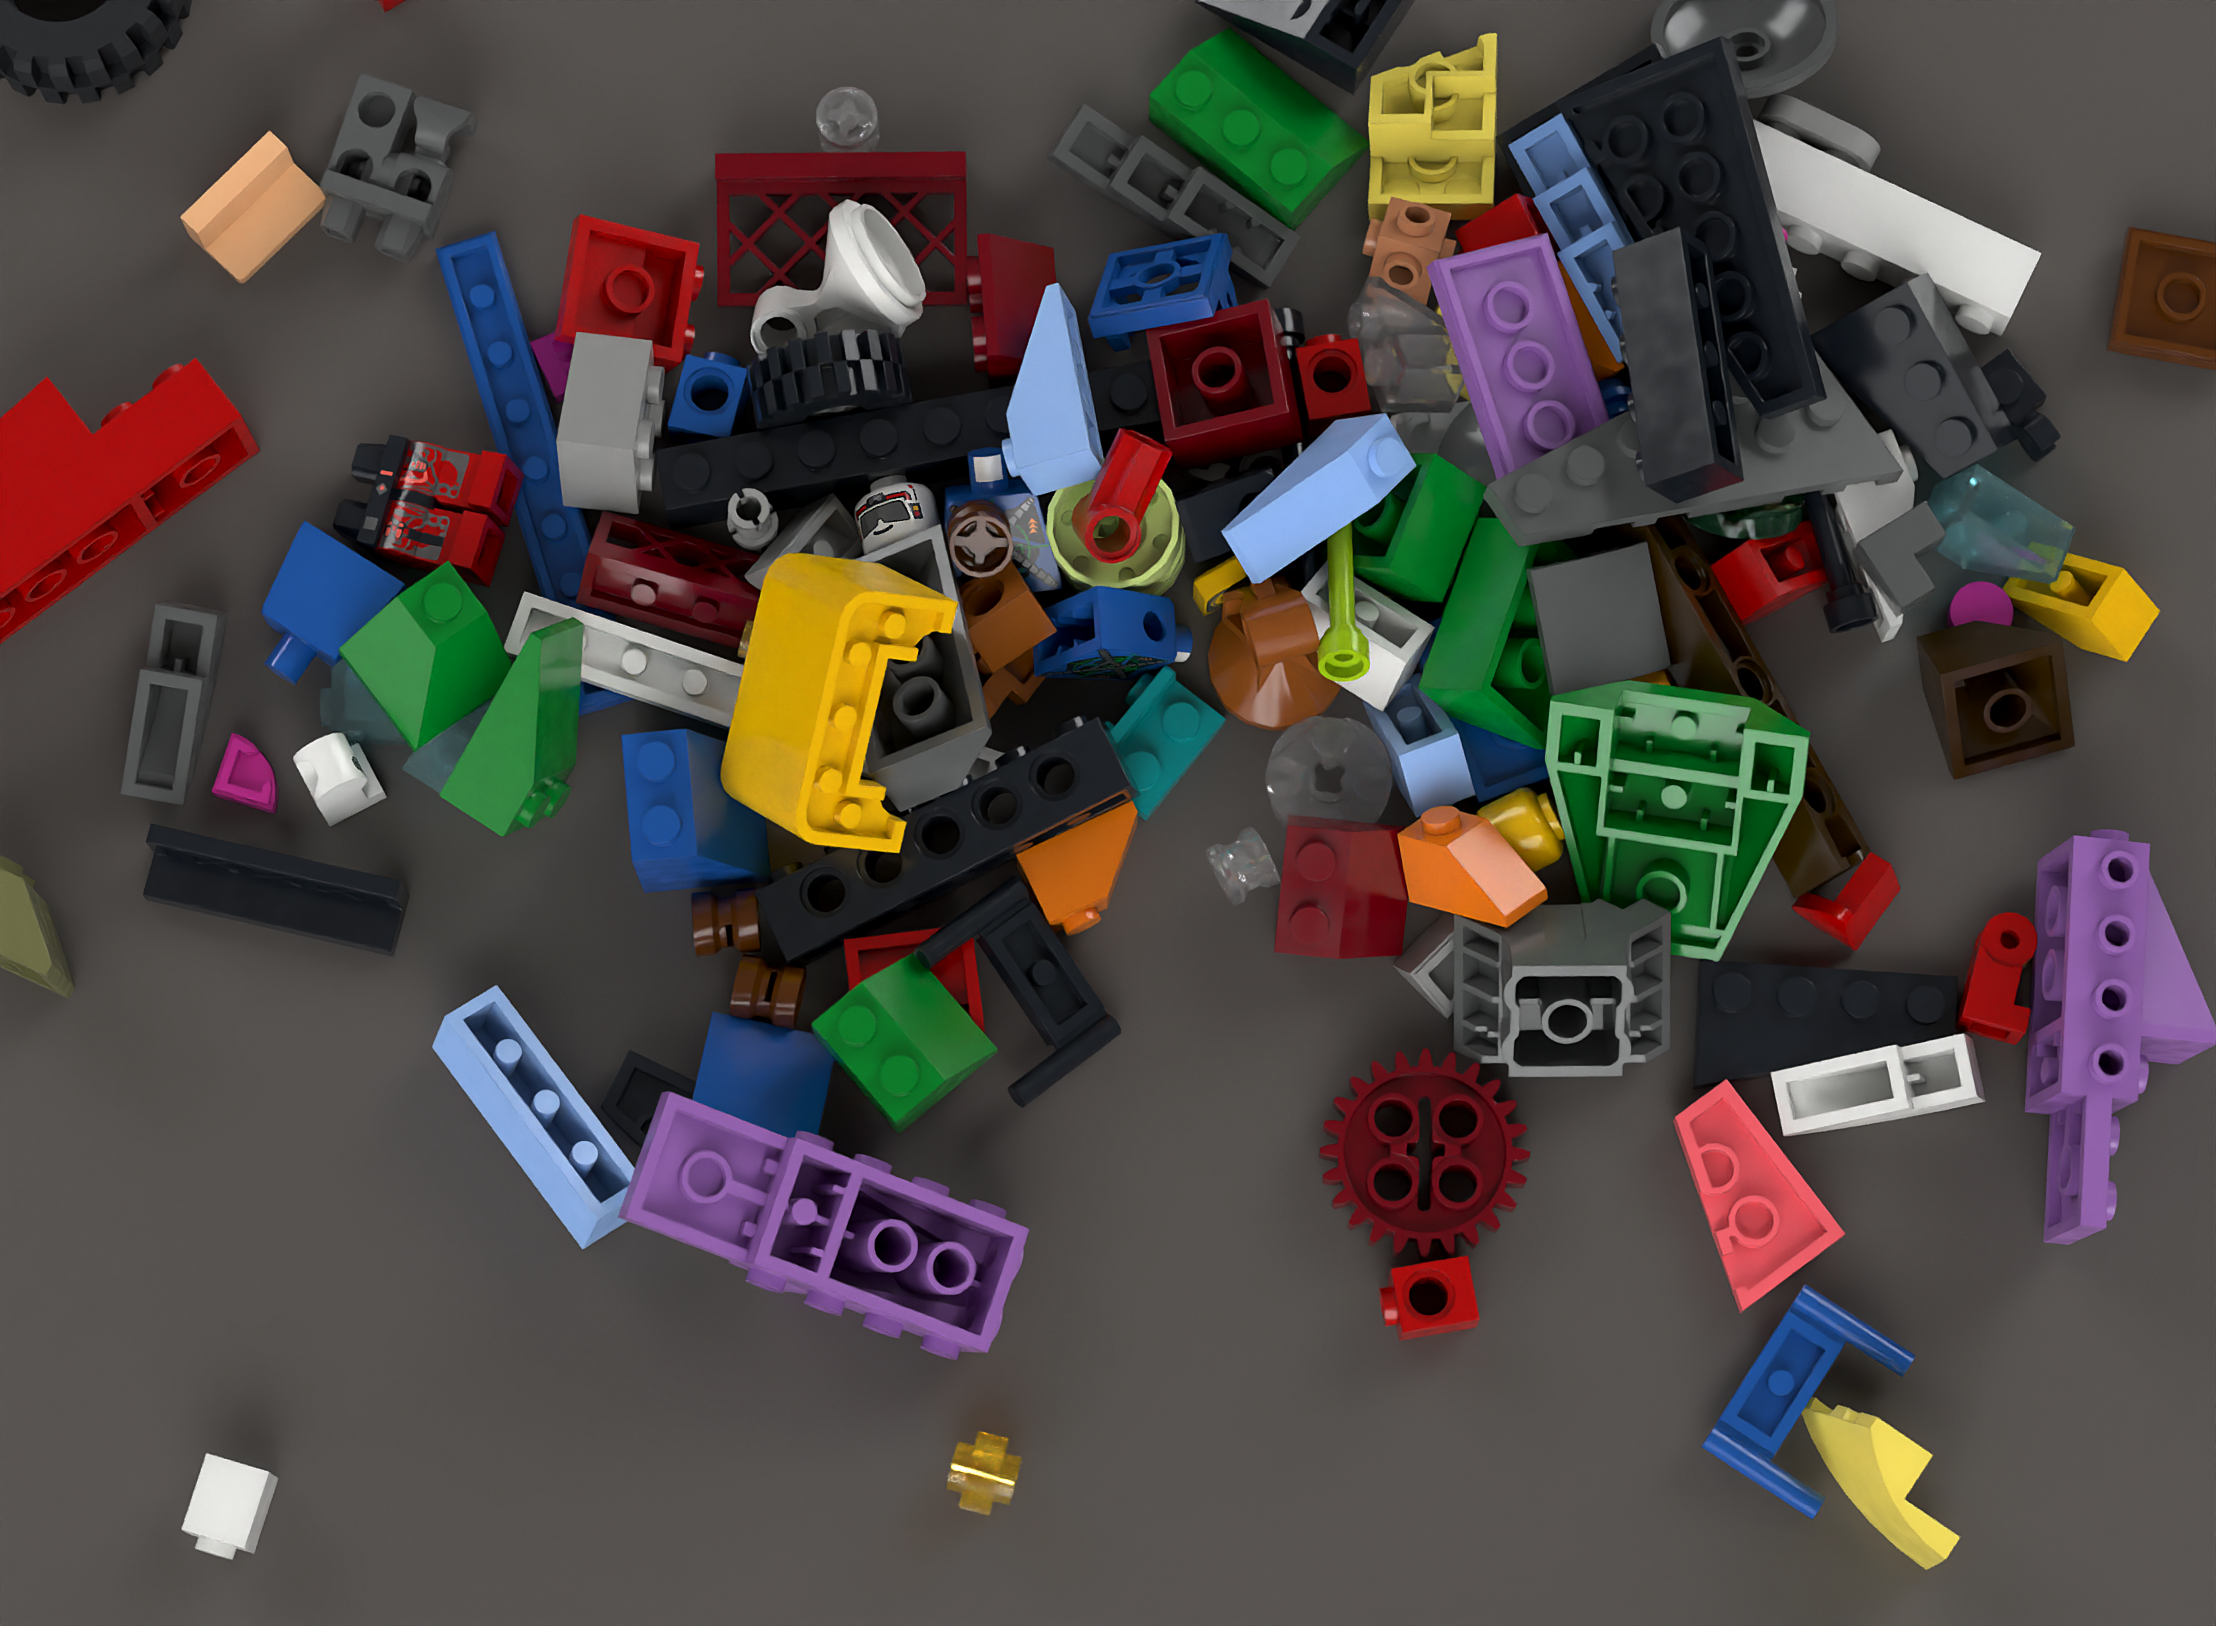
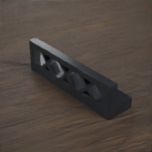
M150 825L146 843L153 850L154 855L143 892L146 900L394 957L410 897L400 880L160 825Z

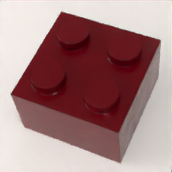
M1268 298L1215 311L1214 317L1146 329L1164 439L1168 448L1173 452L1172 455L1181 471L1304 442L1284 332Z

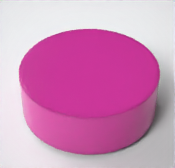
M1984 581L1972 582L1963 586L1952 599L1947 611L1948 626L1950 628L1976 620L2011 626L2014 615L2013 605L2009 596L1999 586Z

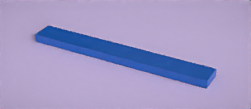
M492 231L435 249L497 452L506 454L524 473L515 510L542 597L617 622L614 613L576 603L587 554L592 541L582 509L579 507L563 506L556 443L558 432L496 233ZM581 681L579 716L631 701L634 698Z

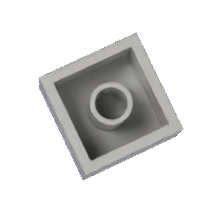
M576 332L556 439L563 506L638 514L642 491H653L657 472L656 454L652 453L654 437H663L667 401L661 400L664 387V367L654 366L652 340Z

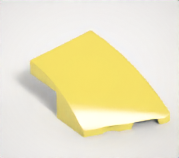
M1497 33L1481 35L1478 38L1477 46L1444 58L1440 51L1420 58L1411 66L1396 67L1371 76L1368 119L1371 155L1368 195L1369 220L1372 218L1384 220L1391 196L1410 202L1423 203L1429 207L1452 213L1450 220H1474L1494 207Z
M1811 1397L1802 1411V1416L1827 1468L1849 1499L1891 1543L1924 1569L1928 1570L1946 1560L1960 1537L1905 1500V1497L1933 1455L1878 1417L1863 1412L1858 1413L1841 1405H1837L1832 1410L1816 1397Z

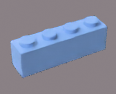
M498 985L445 1015L432 1048L582 1249L588 1247L626 1223L627 1221L618 1218L635 1168Z

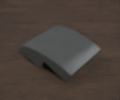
M1647 541L1586 553L1580 558L1526 569L1550 695L1553 696L1624 681L1671 667Z

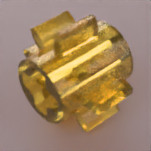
M978 1431L975 1445L958 1441L946 1489L962 1493L959 1502L961 1509L990 1516L993 1501L1010 1506L1022 1457L1006 1454L1009 1438Z

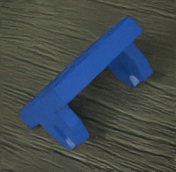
M1227 233L1212 234L1111 253L1108 256L1088 317V323L1094 339L1106 337L1114 352L1129 350L1131 346L1129 336L1134 335L1135 331L1214 317L1215 311L1238 306L1235 289L1228 271L1233 250ZM1172 274L1160 282L1145 284L1154 277ZM1199 282L1198 287L1192 292L1165 297L1166 294L1174 291L1180 285ZM1137 293L1142 297V300L1139 302L1129 303L1127 295Z

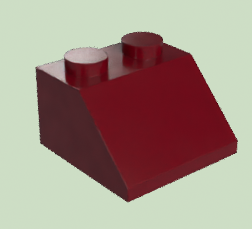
M1288 814L1274 953L1332 959L1402 955L1408 891L1397 834L1406 829L1407 826Z

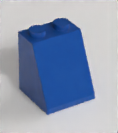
M689 729L621 735L632 863L644 893L768 881L767 877L771 874L766 817L731 798L724 790L720 780L726 742Z

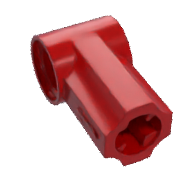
M1119 428L1090 493L1079 500L1074 507L1071 518L1073 530L1094 558L1104 563L1123 562L1132 556L1139 547L1141 539L1140 523L1173 454L1167 446L1131 429ZM1112 515L1119 516V524L1113 534L1105 538L1093 537L1094 528L1101 519Z

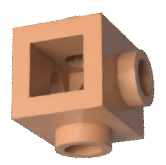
M1391 196L1384 220L1372 218L1365 239L1362 254L1373 257L1365 292L1426 308L1432 289V283L1426 267L1435 260L1453 256L1457 241L1446 238L1452 213L1429 207L1423 203L1410 202Z

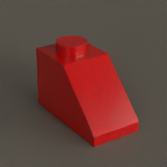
M1810 520L1790 526L1788 529L1773 535L1760 536L1748 540L1710 566L1743 625L1756 622L1828 583Z

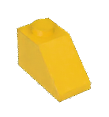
M2034 543L2030 545L2002 588L2009 596L2014 607L2080 649L2124 662L2129 660L2160 612L2124 568Z

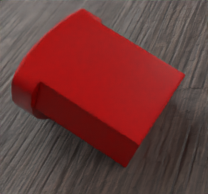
M1870 852L1834 902L1819 895L1805 893L1799 896L1791 907L1813 926L1857 951L1901 888L1891 863Z

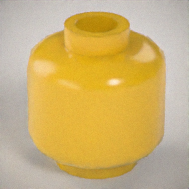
M1521 787L1483 806L1477 811L1476 816L1487 818L1533 872L1556 862L1563 853L1562 840L1565 839L1558 809L1547 792L1538 796L1531 788Z

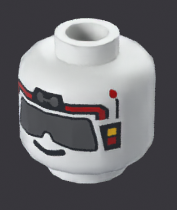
M892 475L876 480L870 485L871 492L865 495L855 507V520L864 555L941 524L932 491L923 484L908 483L907 478L903 475Z

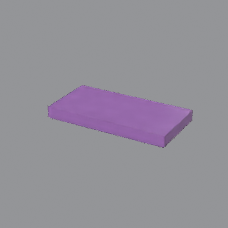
M1548 233L1435 260L1426 267L1497 480L1610 420Z

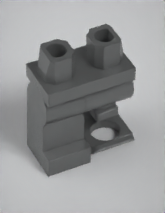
M360 72L331 155L329 167L325 170L319 185L326 198L320 223L324 234L347 243H354L364 216L383 222L375 242L377 251L391 258L409 262L423 236L431 239L434 238L439 225L438 219L448 202L454 180L452 169L445 165L451 153L448 141L453 133L466 138H471L476 134L478 123L474 113L422 95L416 97L412 89ZM417 121L415 151L409 154L400 153L408 131H413Z

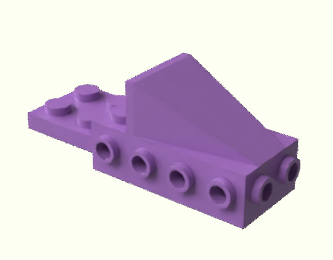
M2094 830L2090 832V837L2074 835L2039 859L2037 863L2034 927L2038 935V946L2032 961L2025 1112L2050 1115L2044 1242L2072 1244L2105 1229L2107 1221L2113 1218L2117 1202V1189L2115 1183L2109 1181L2110 1156L2115 1155L2118 1148L2120 1124L2119 1119L2112 1116V1114L2138 1101V1094H2142L2147 1085L2148 1062L2178 1065L2216 1045L2215 1022L2149 871L2150 844L2129 841V834L2119 830Z
M661 1093L618 1218L728 1259V1263L748 1270L745 1281L757 1287L776 1293L786 1291L805 1294L804 1304L833 1315L841 1316L844 1307L866 1315L862 1326L887 1336L900 1338L902 1330L921 1336L923 1340L920 1348L935 1355L957 1360L960 1352L988 1353L991 1342L1000 1329L1003 1318L1002 1309L1012 1280L1021 1267L1024 1255L1023 1247L1030 1229L1005 1220L1007 1211L993 1204L971 1199L969 1205L949 1198L950 1189L940 1183L921 1177H913L912 1182L893 1176L890 1174L892 1166L876 1158L855 1154L854 1159H850L832 1152L834 1143L823 1137L797 1131L795 1138H787L675 1093Z

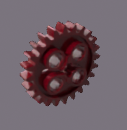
M1423 1048L1418 1066L1410 1067L1402 1051L1396 1052L1394 1071L1390 1073L1376 1060L1371 1062L1370 1073L1373 1082L1368 1085L1362 1079L1352 1076L1348 1085L1356 1099L1351 1101L1336 1096L1332 1104L1334 1109L1344 1117V1120L1324 1121L1322 1128L1323 1132L1338 1140L1336 1144L1320 1147L1319 1158L1337 1163V1167L1330 1169L1322 1175V1183L1325 1185H1341L1343 1189L1332 1200L1331 1206L1333 1209L1352 1205L1355 1211L1351 1215L1347 1228L1351 1231L1360 1227L1365 1222L1370 1224L1373 1228L1369 1236L1368 1245L1371 1247L1375 1246L1385 1234L1393 1237L1392 1251L1395 1257H1399L1406 1243L1411 1242L1416 1243L1420 1261H1425L1431 1243L1438 1242L1445 1256L1451 1258L1455 1250V1238L1459 1236L1472 1249L1476 1248L1479 1244L1476 1226L1480 1224L1487 1230L1496 1233L1501 1224L1493 1209L1497 1208L1502 1211L1513 1212L1517 1205L1515 1200L1504 1191L1505 1188H1524L1527 1181L1526 1177L1511 1169L1512 1165L1528 1162L1530 1158V1151L1512 1147V1142L1518 1140L1527 1132L1525 1124H1507L1506 1118L1517 1107L1516 1100L1497 1104L1493 1098L1501 1085V1081L1497 1078L1481 1087L1476 1083L1480 1070V1064L1477 1062L1471 1065L1464 1074L1456 1072V1054L1450 1052L1445 1058L1442 1067L1433 1066L1432 1057L1427 1048ZM1422 1098H1427L1431 1103L1430 1151L1441 1153V1156L1433 1159L1429 1170L1430 1209L1427 1211H1421L1418 1208V1157L1407 1155V1153L1415 1151L1420 1137L1418 1102ZM1387 1107L1399 1108L1409 1118L1410 1128L1401 1136H1386L1375 1125L1374 1116L1376 1113ZM1448 1109H1462L1473 1119L1474 1131L1463 1138L1450 1137L1441 1128L1439 1116ZM1390 1170L1400 1173L1409 1184L1410 1191L1408 1195L1398 1201L1383 1199L1374 1188L1373 1181L1377 1175ZM1451 1172L1463 1173L1473 1183L1474 1195L1465 1202L1449 1201L1439 1189L1440 1178Z

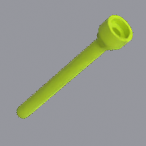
M1351 521L1327 538L1330 627L1324 632L1318 647L1319 672L1327 679L1338 682L1357 680L1363 677L1370 669L1369 641L1355 624Z

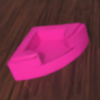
M232 733L212 793L215 797L276 814L278 784L270 763L252 742L238 734Z

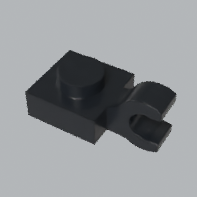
M2006 349L1980 369L2018 437L2017 440L2028 456L2037 463L2056 449L2057 446L2054 442L2059 440L2061 435L2046 416L2036 411V409L2044 404L2047 397L2012 352Z

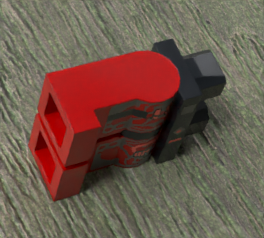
M392 434L389 435L387 445L358 444L351 465L352 476L358 482L374 486L368 504L349 499H343L339 503L333 528L342 537L362 545L376 560L389 563L396 562L430 573L449 561L465 582L490 588L506 536L497 525L509 526L524 478V473L506 454L485 450L482 451V454L464 452L428 442L410 441L408 438ZM500 489H501V496H500V498H499V500H498V502H497L498 495H499V492H500ZM482 547H483V554H482V556H481V558H480V560H479L480 553H481V550H482Z

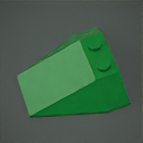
M1632 680L1553 695L1550 700L1545 762L1582 903H1592L1600 898L1621 909H1625L1637 901L1645 899L1671 912V955L1719 962L1802 799L1811 732L1752 697Z

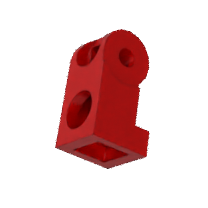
M2012 912L1995 915L1979 933L1974 943L1956 1016V1030L2016 1045L2026 1033L2031 1009L2014 1005L2022 969L2033 957L2038 946V935L2035 927L2026 917Z

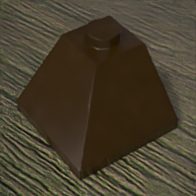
M1976 620L1916 637L1923 691L1949 772L1954 780L2075 747L2063 640L2058 634Z

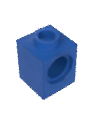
M706 352L703 358L686 355L667 424L672 443L685 445L739 435L750 395L747 369L740 367L741 363L737 359L716 352ZM717 389L727 394V401L717 410L705 411L695 405L697 397L706 390Z

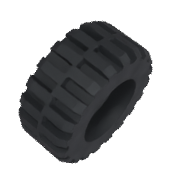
M0 0V79L6 77L13 90L28 97L34 95L36 89H39L45 101L50 103L65 104L68 100V94H78L83 104L101 101L100 91L115 86L120 95L135 87L131 79L132 76L142 69L147 75L151 76L164 64L159 51L163 46L170 50L176 48L183 35L177 20L178 18L185 19L189 17L192 0H107L88 15L64 22H48L29 17L17 9L14 0Z

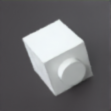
M206 1453L182 1526V1530L198 1537L195 1549L233 1560L236 1548L254 1554L278 1478L268 1471Z

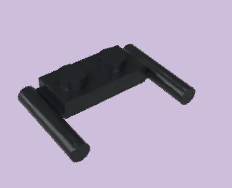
M1012 876L915 947L914 953L918 961L926 969H931L978 934L980 936L976 939L980 948L1047 1046L1053 1045L1056 1049L1054 1053L1008 1087L1009 1095L1018 1106L1024 1108L1119 1036L1121 1028L1118 1022L1105 1011L1103 1004L1035 903L1030 900L1024 883L1017 876Z

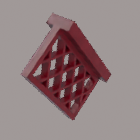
M966 151L715 153L718 308H755L758 298L767 289L777 286L780 282L785 286L800 290L787 275L811 251L825 263L826 253L817 244L828 234L829 220L810 238L786 215L803 196H819L832 209L839 204L831 196H852L849 200L857 203L865 196H882L898 211L889 221L894 229L906 219L929 242L925 249L914 259L918 267L935 250L955 267V292H928L925 289L926 297L922 301V307L968 306ZM893 195L915 196L903 206ZM928 195H954V219L936 237L911 214ZM768 196L790 197L778 207ZM730 197H758L773 214L747 238L731 222ZM779 220L805 243L780 270L755 246ZM953 232L954 255L942 244ZM731 233L743 244L732 256ZM749 251L774 275L757 293H731V269Z

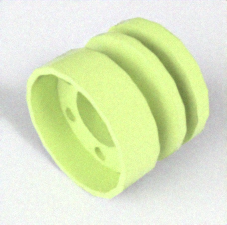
M1162 479L1140 523L1141 539L1139 547L1132 556L1123 562L1113 564L1104 563L1094 558L1080 541L1072 526L1071 518L1074 507L1081 498L1090 493L1095 480L1056 490L1048 506L1046 534L1063 578L1077 594L1098 585L1161 596L1174 584L1185 563L1187 538L1172 491ZM1112 515L1101 519L1094 528L1093 537L1105 538L1113 534L1118 527L1119 516Z

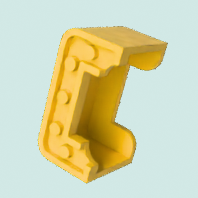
M787 553L776 559L768 568L763 580L724 751L720 776L724 790L731 798L807 842L824 846L899 853L907 822L888 813L883 808L881 800H884L886 787L872 780L860 779L887 661L890 658L916 662L919 649L914 646L922 637L933 631L951 634L958 602L878 563L806 553Z

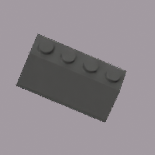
M941 524L855 559L857 561L882 564L958 602L951 634L933 631L922 637L914 646L919 649L916 662L890 658L887 661L865 758L869 775L875 782L886 787V796L900 812L958 789L992 734L946 531Z

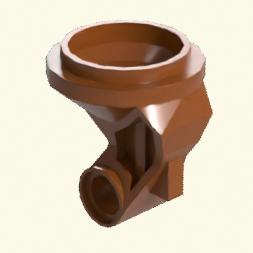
M1284 574L1274 578L1269 577L1263 582L1252 584L1250 580L1249 586L1223 594L1222 621L1214 630L1207 656L1210 683L1224 708L1245 724L1270 731L1300 728L1320 717L1336 699L1341 689V685L1327 679L1319 672L1317 651L1320 640L1311 610L1303 594L1291 587Z

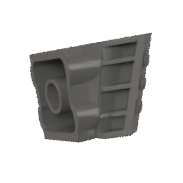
M1599 898L1592 903H1581V905L1540 904L1508 928L1454 914V1050L1479 1063H1507L1509 1077L1622 1076L1624 1063L1648 1062L1669 1050L1671 912L1645 899H1641L1625 909H1621Z

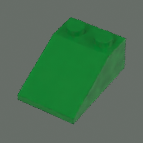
M574 617L530 633L439 794L440 797L501 837H505L524 827L531 829L539 820L546 816L552 819L561 810L572 790V787L566 781L576 765L584 623Z

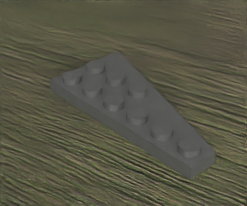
M1815 351L1827 399L1771 420L1758 415L1728 369L1744 481L1677 504L1646 487L1639 476L1636 466V454L1640 451L1637 425L1634 423L1628 410L1488 484L1483 497L1518 547L1591 535L1596 528L1631 523L1632 527L1655 524L1660 517L1687 513L1688 518L1778 503L1782 502L1785 496L1820 490L1821 495L1842 492L1847 485L1875 481L1876 486L1895 483L1899 480L1904 470Z

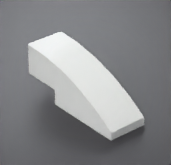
M1964 1033L1904 1047L1891 1045L1771 1072L1784 1136L1867 1125L1986 1102L1973 1039Z

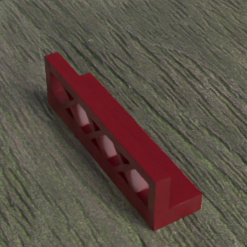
M603 511L587 554L576 603L747 651L761 590L750 583L738 580L735 576L745 575L760 558V555ZM609 536L635 543L639 548L628 549L607 543ZM684 557L696 561L699 566L691 567L677 563L674 558Z

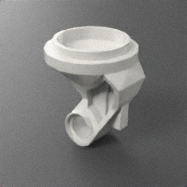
M846 199L834 207L829 213L824 276L821 286L815 291L797 290L789 286H775L767 289L758 298L753 315L751 343L758 354L767 355L766 349L775 345L788 346L789 340L800 337L803 340L814 338V334L828 332V336L837 335L841 330L851 329L855 330V334H860L866 329L878 330V335L889 332L894 334L895 338H901L906 327L919 319L923 313L922 301L926 297V291L920 270L908 247L894 227L871 205H860L855 201ZM773 317H783L789 319L795 327L788 331H778L770 327L766 321Z

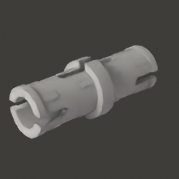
M745 488L742 489L743 498L740 499L737 493H735L729 501L727 525L730 533L736 530L737 534L732 537L742 551L761 556L763 554L761 548L765 546L768 548L777 538L779 521L776 512L770 515L773 506L762 492L756 489Z

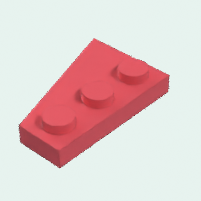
M1727 1079L1675 1116L1673 1123L1739 1313L1741 1314L1845 1235V1232Z

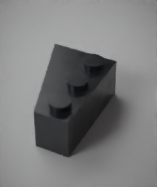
M1928 272L1900 285L1811 335L1813 347L1827 367L1944 479L2018 439Z

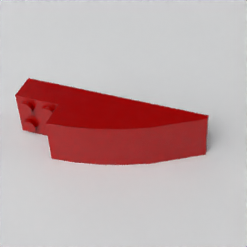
M194 358L185 366L183 364H175L163 371L152 384L153 390L134 404L132 402H124L113 408L102 419V427L93 434L48 376L0 418V644L260 451L242 415L197 358Z

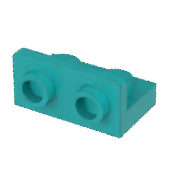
M1167 665L1161 669L1156 677L1147 672L1138 680L1124 701L1130 708L1116 726L1109 721L1105 722L1141 793L1132 801L1138 811V815L1146 821L1222 729L1226 718L1176 681V672Z

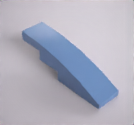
M1560 113L1508 146L1536 195L1532 200L1561 250L1557 253L1617 363H1622L1624 359L1620 351L1619 338L1624 332L1621 310L1613 297L1611 280L1615 276L1612 251L1634 242L1573 124Z

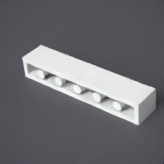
M1753 119L1781 227L1788 233L1787 244L1806 254L1816 255L1820 252L1841 262V267L1847 273L1858 279L1874 281L1876 278L1895 288L1928 272L1949 312L1955 315V320L1959 325L1977 334L1985 335L1992 332L2001 337L2042 253Z

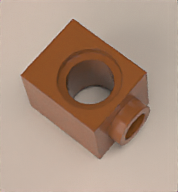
M1012 560L1008 562L1003 570L995 575L982 578L975 577L959 587L974 654L979 652L993 673L1057 631L1037 596Z

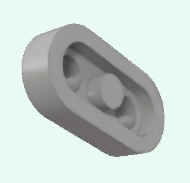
M1779 93L1769 96L1757 118V121L1868 173L1881 151L1878 142L1865 131L1789 95Z

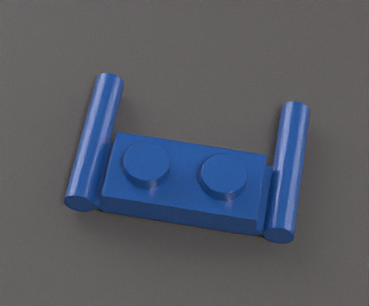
M1804 1284L1701 1447L1807 1517L1813 1519L1826 1497L1771 1462L1772 1458L1846 1342L1900 1377H1903L1916 1355Z

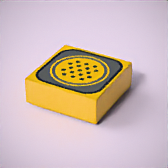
M1231 557L1194 579L1193 600L1204 617L1223 606L1224 593L1250 585V579L1237 557Z

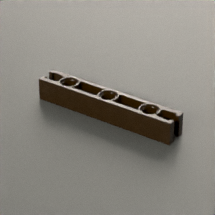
M1681 514L1660 517L1655 524L1632 527L1631 523L1608 526L1592 537L1599 551L1647 541L1671 667L1666 668L1676 687L1756 698L1800 726ZM1810 743L1802 799L1772 856L1795 898L1813 890L1817 886L1821 887L1858 866L1871 852Z

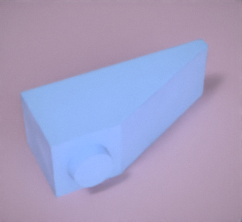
M1059 283L1048 285L1045 288L1006 412L1010 438L1002 440L1003 455L1010 475L1012 477L1020 475L1033 496L1095 480L1104 463L1076 311Z
M1386 413L1335 420L1221 532L1252 584L1261 583L1378 504L1417 465Z

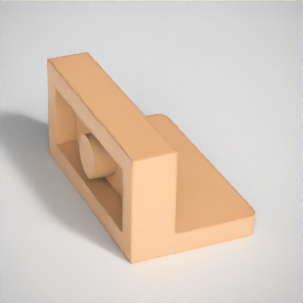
M269 130L180 218L189 236L239 283H245L324 207L326 198L321 188L294 164L287 146Z

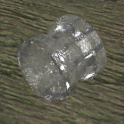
M839 87L829 91L820 100L816 109L818 138L826 152H872L875 149L879 140L878 111L873 99L865 91L855 87ZM857 125L860 126V129L850 133V136H848L850 130L854 129Z
M1252 826L1240 831L1235 842L1227 846L1217 843L1205 851L1221 888L1234 906L1246 901L1249 891L1259 886L1269 889L1280 883V877L1275 864L1259 834Z

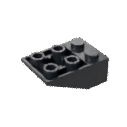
M1196 0L1195 3L1354 95L1415 0Z

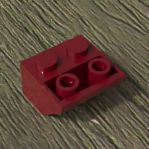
M991 233L977 234L978 255L966 256L970 313L983 312V316L971 317L975 373L988 372L989 389L1016 384L1045 288L1056 283L1054 249Z

